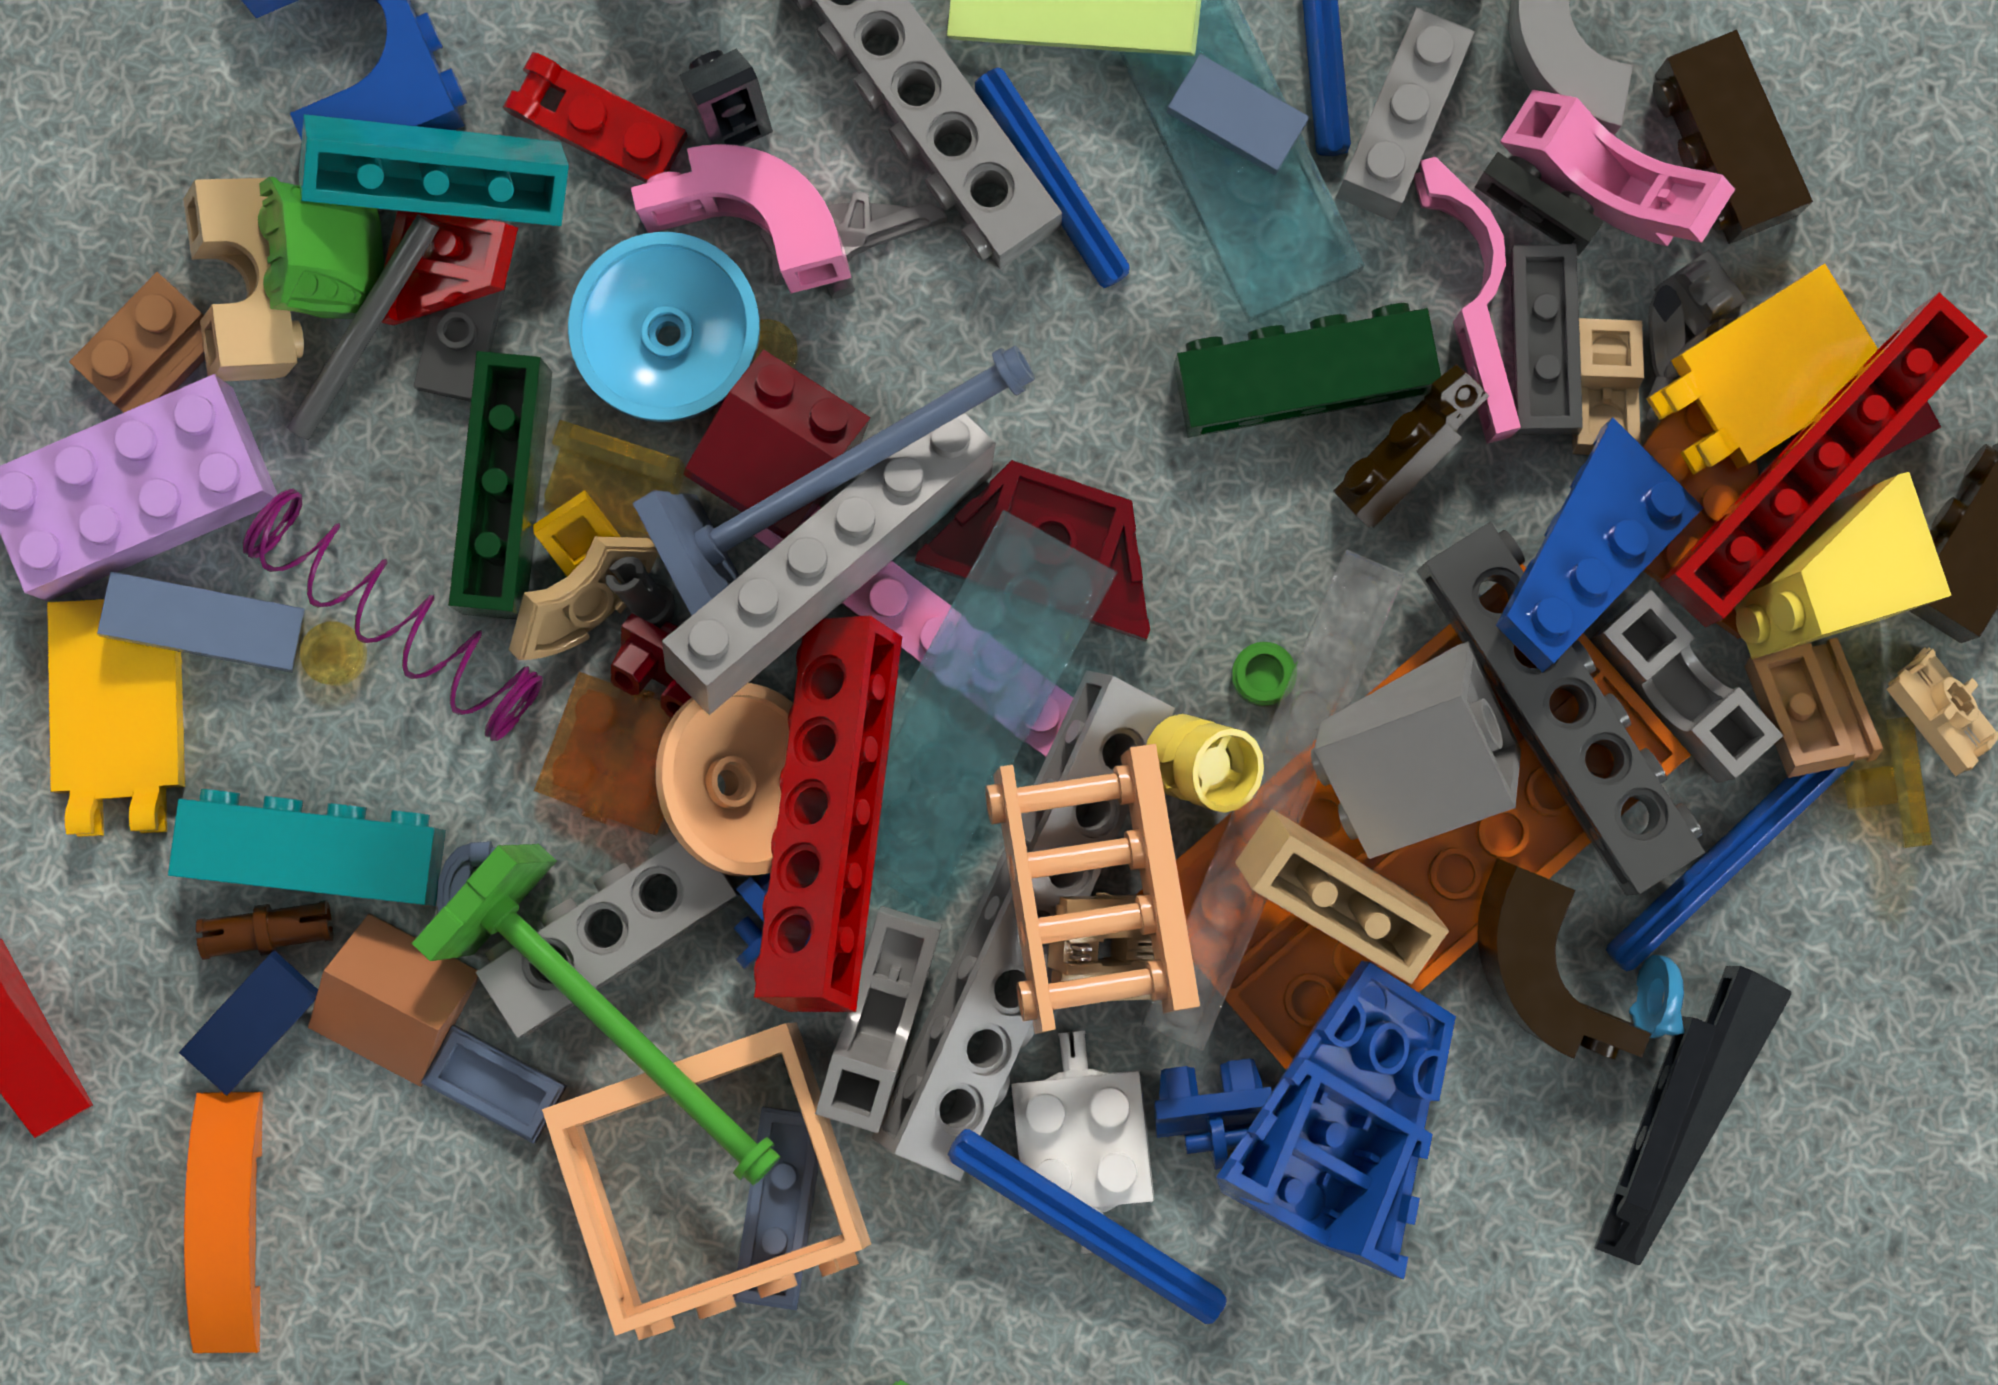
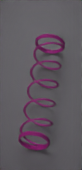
M293 488L282 491L260 511L245 534L242 542L243 553L252 559L260 557L262 567L265 570L276 572L285 571L297 566L319 549L311 566L307 581V596L311 605L317 608L333 606L349 598L357 589L368 583L355 615L354 629L357 640L362 643L381 641L390 637L411 619L417 617L403 650L402 668L406 677L410 679L427 677L445 667L449 661L466 650L451 686L450 705L453 713L463 715L480 710L490 704L503 691L514 685L496 707L485 727V737H490V741H498L503 738L519 722L520 717L527 708L532 705L542 688L543 676L538 675L535 671L530 672L529 666H524L491 697L466 710L457 708L455 704L457 687L465 666L482 636V630L476 631L445 661L420 674L410 672L407 667L408 654L416 632L435 600L434 595H429L399 625L374 638H366L360 632V619L368 596L388 563L387 559H382L363 581L352 590L331 601L320 603L314 599L312 594L313 581L324 552L334 535L341 528L340 523L335 524L317 545L305 555L283 566L273 567L266 562L265 554L277 545L283 534L295 522L302 508V494ZM291 500L289 508L283 516L282 521L279 523L276 529L269 534L273 526V523L278 513L280 512L282 506H284L287 502ZM288 521L286 526L280 532V534L276 536V533L280 530L284 523ZM264 528L261 542L254 547L257 538ZM521 698L520 702L517 704L514 710L511 713H509L512 707ZM526 702V704L519 712V714L516 717H514L515 713L519 710L523 703Z

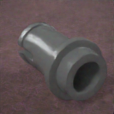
M633 556L624 557L611 565L609 570L614 573L621 584L613 575H606V583L611 591L617 594L626 605L627 618L633 613L660 629L666 621H671L674 615V595L665 585L656 583L646 571L644 564L638 558Z

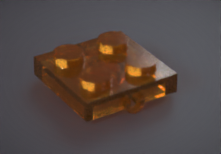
M579 672L534 791L582 808L581 815L606 824L609 818L656 836L664 817L656 788V760L662 736L672 718L667 716L660 707L661 701L654 699L655 693L643 689L639 695L631 696L610 682Z

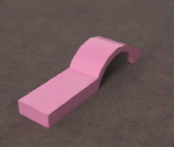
M1437 157L1424 159L1419 163L1421 172L1415 173L1413 177L1421 208L1440 210L1461 221L1479 244L1484 262L1482 287L1476 299L1461 309L1453 324L1467 373L1489 395L1477 408L1486 443L1489 444L1508 439L1521 426L1487 307L1498 291L1506 267L1504 235L1491 210Z

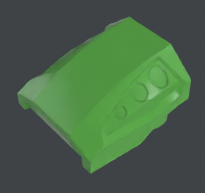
M269 176L259 183L260 196L267 198L262 201L263 206L258 214V226L264 238L269 242L270 256L267 257V261L271 266L265 272L263 285L266 295L270 300V309L300 312L318 318L353 319L384 269L381 222L377 208L301 201L300 185L280 182L276 177Z

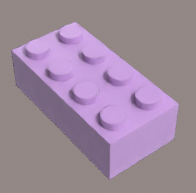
M213 374L1 465L0 535L24 593L45 601H51L109 576L110 571L118 572L262 510L278 494L234 389Z

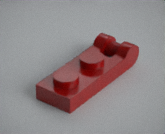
M531 53L523 68V71L527 74L518 92L511 90L503 105V109L507 113L645 183L656 174L669 172L688 136L685 129L562 68L553 60L539 53ZM549 87L564 94L555 112L540 105Z

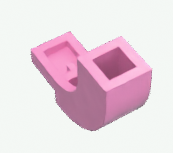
M1532 90L1500 141L1513 156L1521 157L1534 165L1542 175L1541 181L1560 193L1565 190L1571 191L1584 198L1594 208L1593 214L1628 234L1664 246H1668L1673 237L1702 243L1735 191V188L1722 174L1668 164L1635 150L1601 125L1577 97Z
M726 144L687 148L692 172L684 174L679 172H663L649 178L646 184L631 187L636 212L648 233L721 216L742 218L760 226L773 238L780 271L791 294L851 278L841 238L825 201L805 176L788 163L769 153L750 147Z

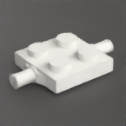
M1085 1030L1073 1032L1075 1057H1073L1071 1033H1058L1063 1071L1045 1080L1011 1084L1019 1161L1103 1215V1212H1107L1121 1204L1154 1201L1141 1070L1106 1073L1093 1068L1088 1069ZM1024 1209V1214L1030 1213ZM1081 1245V1253H1092Z

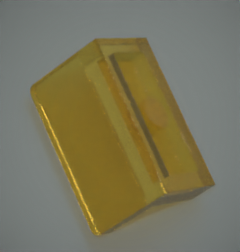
M559 420L551 443L559 453L544 497L549 503L562 506L586 490L610 523L649 535L633 502L653 490L666 491L678 495L684 479L685 465L679 458Z

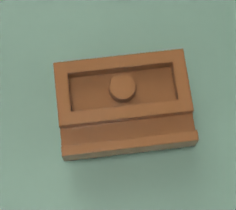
M156 272L69 363L124 413L175 391L205 360L200 324L204 314L168 280Z
M1838 638L1828 639L1827 643L1812 647L1811 643H1807L1755 659H1751V656L1749 657L1744 667L1760 708L1765 716L1784 735L1775 743L1788 778L1849 766L1851 761L1866 759L1869 762L1878 758L1883 747Z

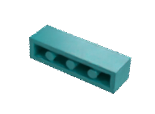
M306 114L303 116L299 165L301 201L562 226L569 164L562 144L559 141Z
M201 789L199 801L178 799L168 876L436 906L438 880L441 873L446 830L429 827L430 815L391 810L390 822L365 820L366 807L328 803L326 815L302 813L303 800L264 796L263 808L240 806V793Z

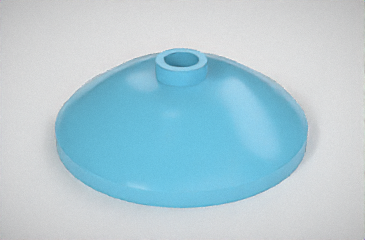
M653 232L634 236L618 243L603 253L588 268L572 298L568 317V336L572 356L578 370L590 388L603 401L616 410L637 419L653 422H675L702 415L714 409L725 400L729 391L755 359L760 337V318L757 302L748 280L727 254L709 242L695 236L676 232ZM666 326L677 327L680 330V338L677 343L671 346L660 344L658 342V334L662 328Z

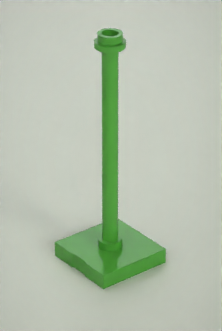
M540 844L498 845L411 944L429 961L474 955L491 935L499 932L739 1163L733 1171V1174L739 1180L745 1178L753 1186L757 1184L781 1157L772 1149L774 1143L766 1137L757 1144L517 914L520 902L557 860Z

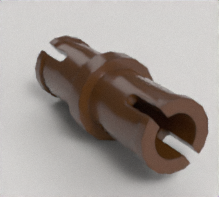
M323 900L319 903L273 910L269 904L254 906L253 913L212 919H197L196 933H202L203 936L202 938H196L200 957L202 960H206L215 956L256 950L259 951L261 956L270 955L274 950L277 951V947L323 940L325 942L333 941V927H328V921H332L328 900Z

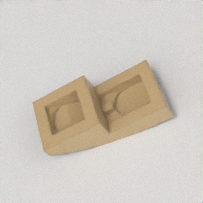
M1579 318L1583 429L1580 434H1573V454L1590 455L1594 448L1593 442L1601 427L1612 417L1641 445L1639 387L1644 379L1642 321Z

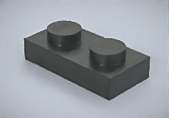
M1497 152L1481 175L1475 188L1559 244H1576L1577 256H1579L1603 224L1602 220L1593 215L1594 208L1591 204L1571 191L1565 190L1560 193L1541 181L1542 175L1540 171L1525 159L1518 156H1510L1508 159Z

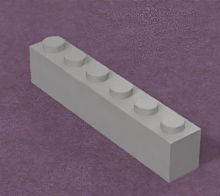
M964 413L866 470L662 640L666 672L709 715L989 479L992 475L996 442Z

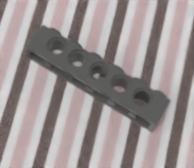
M1490 521L1425 562L1417 570V573L1462 643L1470 641L1493 691L1626 896L1641 894L1705 853L1697 838L1703 835L1702 829L1691 811L1683 803L1675 806L1661 783L1665 782L1667 777L1661 764L1649 749H1638L1626 728L1631 726L1626 710L1613 694L1603 695L1590 675L1596 670L1594 662L1578 640L1544 672H1541L1538 668H1528L1517 660L1514 654V644L1496 626L1502 613H1493L1486 610L1480 603L1478 591L1482 582L1492 581L1500 584L1506 590L1508 599H1510L1524 573L1520 565L1525 562V558L1514 538L1506 530L1498 533ZM1555 689L1566 690L1576 698L1579 710L1576 719L1572 723L1561 722L1553 716L1549 701ZM1592 743L1605 746L1613 756V770L1605 779L1594 776L1586 766V751ZM1629 798L1641 801L1649 813L1648 825L1640 834L1628 830L1621 819L1622 806Z

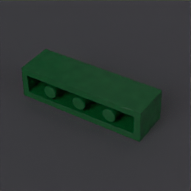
M1396 303L1372 310V318L1348 322L1346 314H1335L1312 320L1309 323L1310 329L1286 333L1285 326L1274 325L1250 331L1247 334V341L1224 344L1222 337L1215 336L1187 343L1185 345L1186 352L1177 353L1174 362L1187 438L1429 394L1432 383L1441 377V371L1428 308L1410 311L1408 303Z
M476 352L448 606L462 615L517 620L523 595L529 592L535 537L533 524L536 523L552 381L551 369L538 356Z

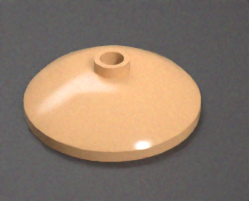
M747 683L710 715L693 698H690L681 706L669 722L662 736L656 760L658 799L664 818L673 835L696 860L715 871L734 876H755L771 873L773 858L771 839L777 828L781 799L779 781L781 771L786 762L790 732L788 728V714L793 702L782 694L759 684ZM718 775H721L725 781L726 788L724 794L721 793L718 787Z

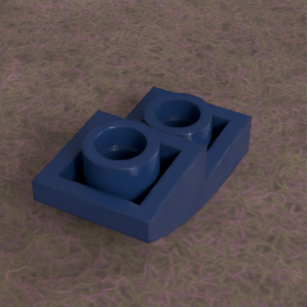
M274 950L180 1050L179 1054L227 1096L316 1000L318 989Z

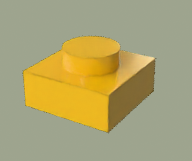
M586 490L533 524L534 535L567 577L585 559L595 536L621 537Z

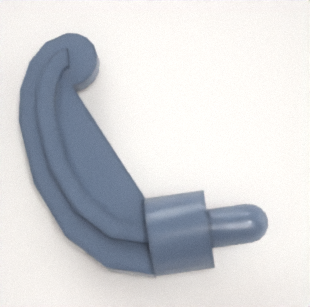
M491 841L472 842L458 847L445 861L438 880L437 906L439 912L471 877L473 869L478 868L496 848L493 847Z

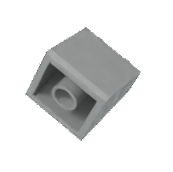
M1470 641L1451 648L1320 722L1315 747L1311 750V760L1315 773L1324 786L1332 785L1340 801L1338 812L1342 826L1351 840L1359 839L1369 859L1516 808L1521 748Z

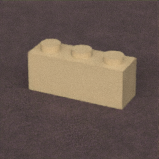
M1273 809L1270 810L1235 861L1253 891L1410 984L1413 983L1449 932L1427 902Z

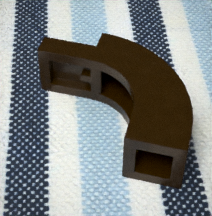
M1497 858L1482 896L1477 932L1479 954L1485 977L1502 1008L1526 1032L1573 1059L1579 1046L1616 1060L1620 1049L1642 1058L1652 1033L1622 1018L1577 1001L1567 990L1560 977L1556 962V942L1562 922L1576 890Z

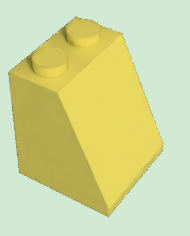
M1910 473L1898 474L1833 502L1735 606L1737 614L1736 626L1741 638L1747 644L1751 659L1868 625L1952 596Z

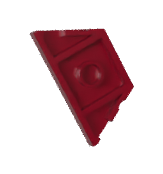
M1013 460L990 481V484L976 498H972L929 544L926 543L918 551L915 558V563L1145 642L1150 633L1132 500Z

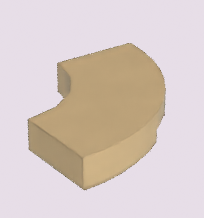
M595 536L585 559L568 577L547 589L524 593L509 651L518 660H531L564 652L590 638L589 631L602 623L615 610L621 614L626 608V605L617 594L613 593L607 586L606 575H613L621 584L609 568L617 560L633 556L638 558L644 564L646 571L650 573L658 554L652 540L649 538Z

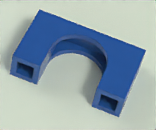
M298 0L241 1L255 18H259ZM374 0L383 8L387 26L385 47L378 63L357 84L290 113L301 141L304 114L446 130H457L465 126L457 107L467 104V100L453 69L450 68L441 72L433 52L443 48V45L428 12L417 16L410 0Z

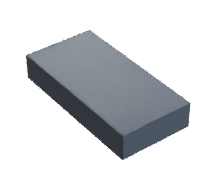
M1199 54L1167 108L1169 115L1274 176L1278 173L1309 119V116L1202 54Z
M452 1025L421 1082L533 1144L538 1141L546 1126L542 1109L558 1104L567 1085L456 1025Z

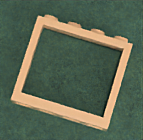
M797 1022L778 1025L674 1062V1064L696 1085L766 1060L783 1056L842 1234L643 1304L641 1303L583 1125L668 1096V1094L646 1073L542 1109L615 1336L633 1329L636 1331L638 1340L664 1333L675 1328L672 1316L696 1308L699 1320L736 1307L734 1294L757 1287L760 1298L779 1293L798 1285L794 1273L817 1265L822 1277L859 1264L855 1252L871 1245L830 1119L815 1114L821 1093Z

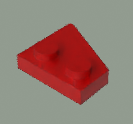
M397 210L384 268L417 214L432 220L440 228L381 323L395 326L504 290L518 227L490 219Z

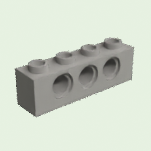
M669 832L647 848L653 857L632 871L627 863L617 866L593 883L598 893L577 906L574 900L570 898L542 915L539 919L544 928L537 933L550 945L561 948L565 952L568 962L591 985L599 990L740 898L741 895L736 890L728 874L715 871L696 860L683 848L673 833ZM659 875L669 876L677 887L675 903L663 912L654 911L645 899L647 884L651 879ZM605 910L615 912L620 917L623 925L620 939L610 947L599 945L594 940L591 932L594 918ZM506 939L485 953L490 963L475 972L517 1038L527 1037L574 1006L551 982L545 980L539 973V970Z

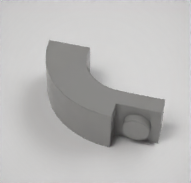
M1511 0L1509 9L1511 47L1519 71L1531 92L1532 90L1577 97L1601 125L1615 136L1622 126L1633 65L1610 60L1598 54L1585 43L1572 21L1569 0Z
M884 906L880 907L861 968L856 1012H848L839 1040L831 1057L815 1112L816 1115L879 1133L911 1035L943 924Z

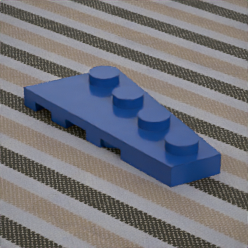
M1613 417L1601 427L1593 442V450L1587 461L1579 468L1570 485L1571 491L1560 511L1554 515L1544 534L1546 538L1535 558L1529 562L1496 624L1497 628L1541 672H1544L1557 661L1703 509Z

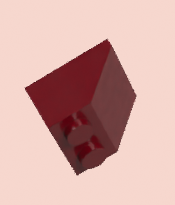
M763 349L727 394L687 463L683 475L740 512H743L860 444L871 417ZM828 493L767 527V529L785 539L811 517Z

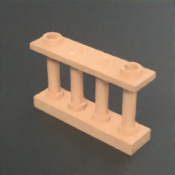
M1156 744L1130 747L1120 756L1122 765L1115 766L1111 774L1017 787L1013 765L1000 766L993 774L994 784L985 786L986 806L991 825L1001 823L1026 976V981H1020L1016 984L1020 1015L1023 1022L1033 1020L1035 1034L1055 1030L1053 1010L1145 995H1150L1153 1001L1161 1000L1163 1014L1200 1007ZM1115 799L1118 800L1120 805H1129L1133 830L1125 831L1124 838L1027 853L1022 813ZM1128 864L1131 870H1140L1144 895L1136 896L1135 903L1038 918L1032 884L1033 878ZM1137 929L1140 930L1141 935L1150 934L1154 960L1147 961L1145 969L1048 983L1042 944Z

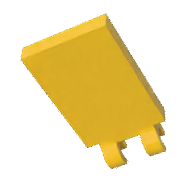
M1823 264L1670 360L1680 377L1646 399L1659 420L1681 410L1693 401H1696L1714 431L1680 452L1693 475L1707 466L1708 468L1712 467L1730 456L1738 469L1750 464L1803 429L1878 348L1826 264Z
M104 599L47 602L51 792L70 793L65 809L66 834H76L77 837L104 836L103 799L131 797L132 800L129 807L130 831H140L142 834L167 832L166 788L185 787L181 652L99 637L97 632Z

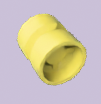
M1179 714L1170 716L1158 724L1147 740L1146 745L1156 744L1164 794L1190 801L1193 804L1210 810L1226 813L1238 810L1248 803L1260 787L1264 772L1263 754L1257 741L1246 731L1195 716Z

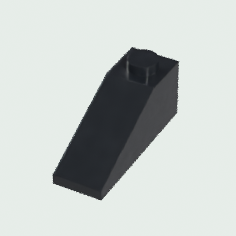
M737 48L726 54L716 50L701 55L690 63L689 71L679 75L710 145L744 146L773 132L758 78L753 67Z

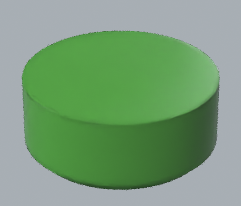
M1257 642L1243 649L1235 659L1231 672L1232 683L1238 695L1246 702L1255 706H1271L1282 701L1291 692L1296 680L1295 663L1291 655L1283 647L1271 642Z

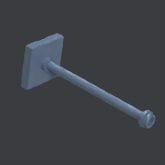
M1013 346L1006 351L1003 348L996 350L992 353L994 366L716 528L713 527L700 500L694 494L681 493L676 495L666 491L653 490L633 502L691 616L739 577L728 555V550L1008 387L1016 396L1026 391L1025 385L1034 381L1035 377L1019 348Z

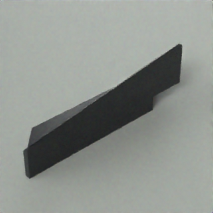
M1726 966L1706 1021L1682 1016L1685 1033L1674 1035L1671 1038L1596 1241L1595 1249L1635 1265H1641L1792 994L1790 990L1745 967Z

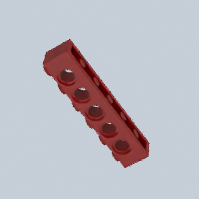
M1940 292L1916 308L1658 584L1705 628L1723 620L1988 336Z
M871 615L822 619L802 636V642L796 654L798 672L794 702L788 714V728L790 732L786 762L781 771L779 781L781 799L777 828L771 839L773 858L769 888L763 900L764 925L760 955L754 966V979L756 983L754 998L788 1012H856L903 637ZM811 934L810 939H809L807 945L805 946L806 940H807V938L809 937V935Z

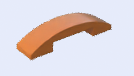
M223 1092L196 1093L189 1139L184 1212L185 1288L193 1353L260 1352V1286H255L256 1171L257 1157L262 1156L263 1092H230L227 1096Z

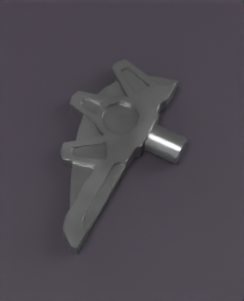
M862 191L853 192L850 203L827 205L841 238L848 262H850L851 257L866 251V249L947 221L945 211L932 203H923L912 207L870 203L869 194ZM762 229L760 237L773 254L772 268L775 286L786 284L780 271L773 238ZM851 278L827 284L833 299L844 297L855 291Z

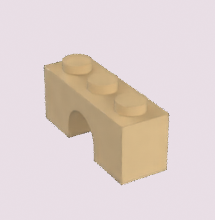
M266 178L194 180L183 198L191 259H218L225 261L240 272L246 284L247 295L245 300L237 303L212 304L200 320L207 375L215 374L223 381L286 377L298 363L297 358H302L304 338L300 322L298 320H291L290 311L270 309V300L264 290V275L271 266L267 261L270 251L269 242L264 238L258 226V214L263 206L262 201L267 198L260 196L259 183Z

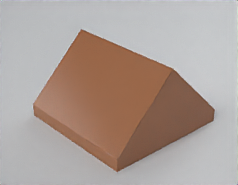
M368 914L324 969L308 1028L422 1087L423 1084L421 1082L450 1028L452 1025H455L479 980L475 973L478 970L456 958L429 961L411 944L416 937L372 914Z

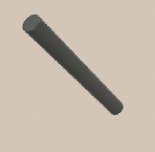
M421 214L416 215L288 424L287 428L297 436L309 440L439 230L440 227L435 222Z

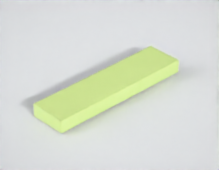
M950 0L947 36L954 40L1195 56L1201 0Z

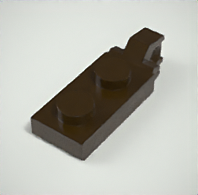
M1456 364L1432 383L1431 392L1424 396V401L1422 400L1412 411L1403 414L1394 422L1386 438L1367 457L1358 460L1349 468L1344 480L1333 492L1368 528L1371 526L1374 528L1462 439L1457 433L1458 428L1489 395L1467 372Z

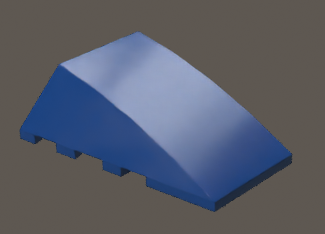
M1361 961L1321 1015L1257 1117L1216 1176L1221 1193L1314 1244L1404 1280L1408 1257L1400 1255L1406 1223L1415 1225L1420 1198L1412 1196L1418 1160L1419 1158L1428 1159L1433 1134L1425 1130L1430 1101L1440 1100L1456 1016L1373 963Z

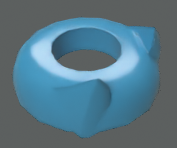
M1652 955L1645 960L1639 970L1636 983L1638 986L1637 1001L1629 1008V1013L1635 1025L1652 1033L1650 1038H1660L1665 1034L1670 1036L1683 1034L1685 1032L1681 1009L1684 998V983L1680 969L1672 959L1665 956Z

